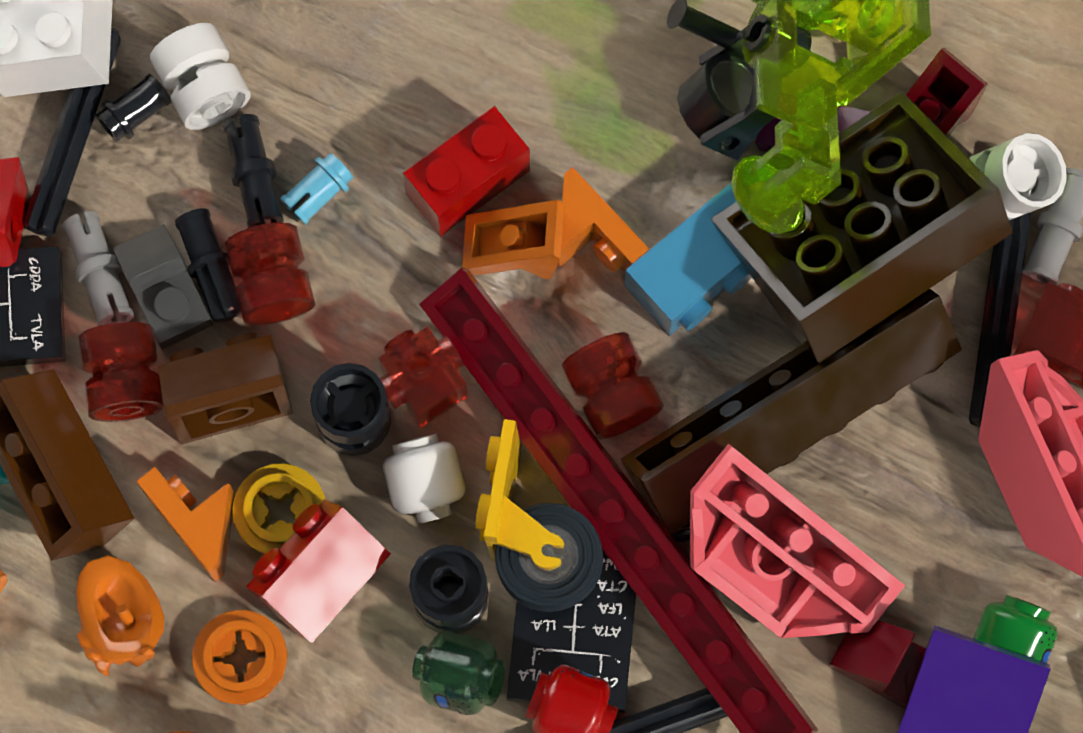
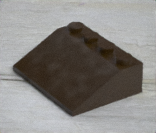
M900 92L711 218L715 228L783 322L818 363L1013 233L999 189L903 92Z

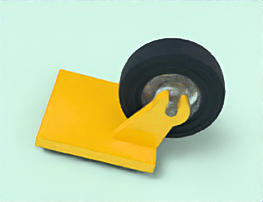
M504 419L501 437L491 435L488 444L486 471H490L489 484H492L491 494L481 493L475 525L476 529H480L479 539L486 542L490 558L495 560L502 585L516 601L538 611L553 612L564 610L581 602L596 586L603 566L601 541L591 522L583 514L571 507L556 503H542L522 510L513 503L522 447L516 421Z

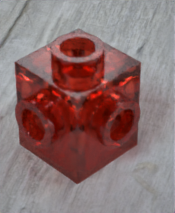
M428 326L416 334L413 330H407L397 335L385 345L384 351L386 353L378 357L381 371L384 375L379 379L385 386L387 400L395 410L404 405L419 428L468 398L467 384L458 369L464 366L460 355L446 336L438 341Z

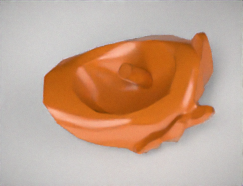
M109 555L87 562L78 576L76 588L77 609L82 626L81 631L76 635L78 642L84 649L86 658L93 661L97 670L105 676L109 675L111 663L123 665L129 662L139 667L144 662L154 658V648L164 632V614L159 598L148 580L130 562Z

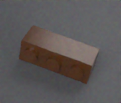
M52 369L1 380L0 465L51 561L103 547L135 518L55 370Z

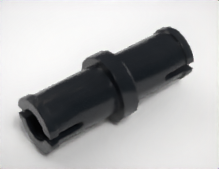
M254 114L238 115L241 127L236 126L233 117L223 124L234 167L230 170L233 185L240 188L248 220V230L252 232L269 231L266 220L270 219L274 229L284 222L272 181L277 173L273 160L266 156L258 116Z

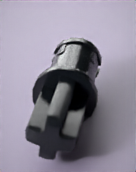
M199 208L180 215L175 220L176 228L180 232L191 262L187 268L190 277L197 278L212 320L215 322L230 321L241 315L244 309L228 267L232 263L230 253L222 251L210 219L209 209Z

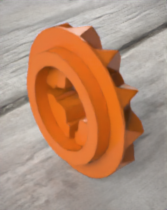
M249 610L229 611L213 618L200 631L192 652L193 670L203 689L219 702L241 706L268 698L271 691L284 679L288 658L285 640L277 626L267 617ZM237 634H241V640L245 643L248 652L257 653L259 656L265 655V658H257V661L247 664L244 682H240V677L233 665L224 664L223 661L215 662L216 659H224L225 656L234 654L235 644H238Z

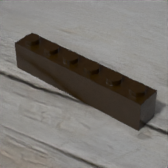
M928 289L820 363L813 358L803 345H800L621 458V461L635 489L670 535H673L682 528L690 527V491L728 444L764 473L768 474L779 466L793 462L800 453L825 437L842 431L850 421L875 405L889 401L895 396L897 391L924 374L936 371L946 360L962 351L940 295Z

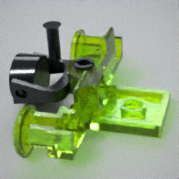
M686 0L675 1L667 16V27L674 29L678 26L717 44L699 56V65L702 67L679 87L677 96L680 113L688 128L701 140V145L738 161L765 125L775 117L783 120L775 126V146L762 157L756 155L744 157L733 170L731 186L734 197L748 220L768 232L782 234L793 231L803 220L804 205L802 199L815 205L841 184L837 107L848 105L931 36L929 0H751L757 6L749 19L748 25L743 30L732 27L688 6ZM818 29L843 42L847 40V58L841 57L834 63L811 52L812 37L809 31Z

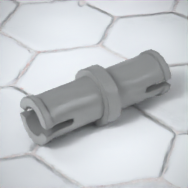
M1066 168L1067 181L1063 193L1051 204L1048 212L1041 213L1037 223L1040 233L1028 263L1023 269L1025 277L1042 285L1057 286L1058 277L1073 242H1079L1083 233V227L1080 225L1083 218V171L1075 168Z
M83 212L86 221L83 227L79 215L75 214L64 221L63 228L68 235L78 263L74 271L78 283L86 286L99 328L112 329L111 318L114 315L118 327L132 320L134 314L129 307L118 276L122 270L117 256L110 254L97 212Z

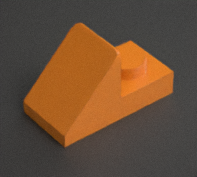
M573 167L564 173L562 194L564 215L561 259L558 266L564 265L589 242L594 240L596 243L592 246L593 250L602 263L613 272L620 268L625 273L628 267L650 249Z
M552 200L466 215L462 268L470 270L476 276L523 269L543 279H551L561 259L564 202Z
M156 467L152 468L136 482L145 496L213 581L216 582L225 573L233 518L232 507L235 497L231 485L227 483L190 511L189 507L197 501L177 475L174 474L166 481Z

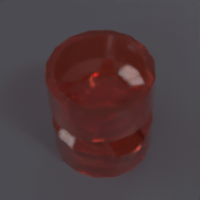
M282 222L262 224L237 232L228 238L225 246L233 277L243 280L236 287V293L244 323L250 325L279 323L302 316L315 307L316 304L308 271L298 268L305 258L296 225Z
M141 322L110 323L88 329L79 335L78 341L82 370L92 375V378L86 381L84 386L89 418L101 422L130 421L145 418L163 410L164 403L159 374L150 370V367L158 359L154 328L151 325Z
M626 332L614 333L591 342L575 351L561 364V368L575 396L586 397L587 402L583 406V413L594 435L599 440L612 438L634 429L650 420L664 408V403L651 377L639 375L638 370L642 365V359L629 333Z

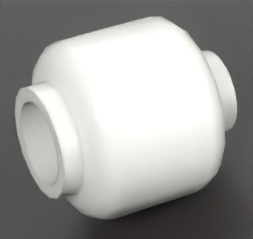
M437 433L392 445L394 454L384 460L382 467L394 510L401 514L416 513L418 523H425L452 515L450 503L461 499L466 492V484L455 446L450 442H439Z

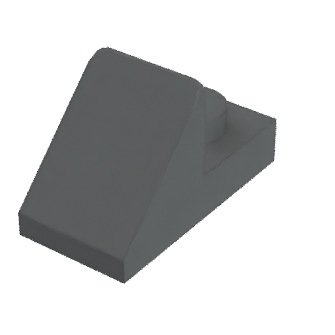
M164 224L113 248L161 350L213 326V322L185 267L183 259Z

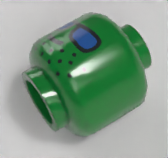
M1006 595L1004 602H992L985 607L973 638L1048 664L1058 638V629L1052 622L1048 621L1051 614L1049 610L1017 597Z

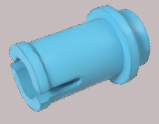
M329 153L324 159L317 157L314 160L317 166L286 195L280 198L281 202L291 212L306 197H310L294 212L295 217L304 225L340 190L346 193L349 190L346 184L354 178L351 172L332 153Z

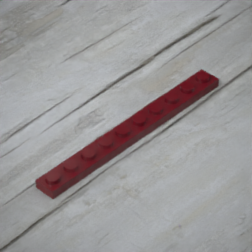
M461 267L419 304L504 419L516 421L519 438L570 507L583 514L591 522L599 535L604 552L739 732L816 733L818 728L705 579L690 567L689 558L471 271Z

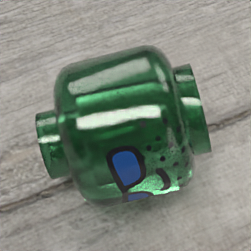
M443 631L433 638L429 646L423 645L419 648L414 658L412 676L414 680L419 681L420 694L428 705L464 715H476L486 705L492 706L497 701L505 679V663L503 660L498 659V652L490 641L452 631Z

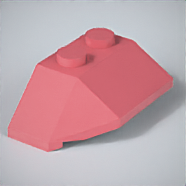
M1039 350L998 359L990 367L978 442L1026 548L1083 577V399L1060 374L1048 367V360Z
M729 444L690 491V567L780 638L822 636L842 632H869L905 587L902 582Z

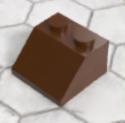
M255 332L240 334L228 339L226 347L205 353L201 348L182 350L171 355L169 358L170 362L157 365L166 416L182 445L293 414L271 334L260 337L259 333Z

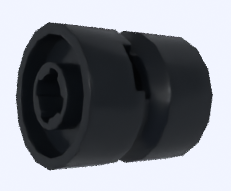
M345 363L335 365L320 375L313 385L310 403L318 432L326 445L340 454L350 456L367 454L380 446L389 433L391 415L385 386L377 374L363 365Z
M441 545L431 548L417 559L411 570L409 588L419 619L427 628L439 634L457 635L471 630L481 621L488 607V582L483 564L474 553L455 545Z

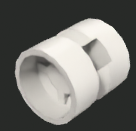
M198 23L175 31L156 45L150 54V61L163 86L169 90H174L171 94V101L184 126L190 130H200L225 121L240 111L250 99V91L237 66L232 63H226L229 59V51L217 28L211 23Z
M1025 133L969 158L999 189L1009 220L1054 203L1063 193L1067 181L1066 165L1061 152L1050 140L1039 134Z

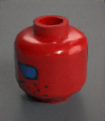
M559 665L553 669L550 675L541 672L525 718L533 720V733H610L619 707L608 704L611 691L606 680L567 665Z

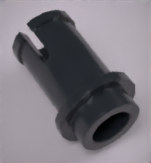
M149 73L145 76V79L111 103L105 100L102 103L103 110L97 113L96 117L114 141L117 142L123 137L130 140L134 137L133 129L164 106L171 104L172 101L161 83Z

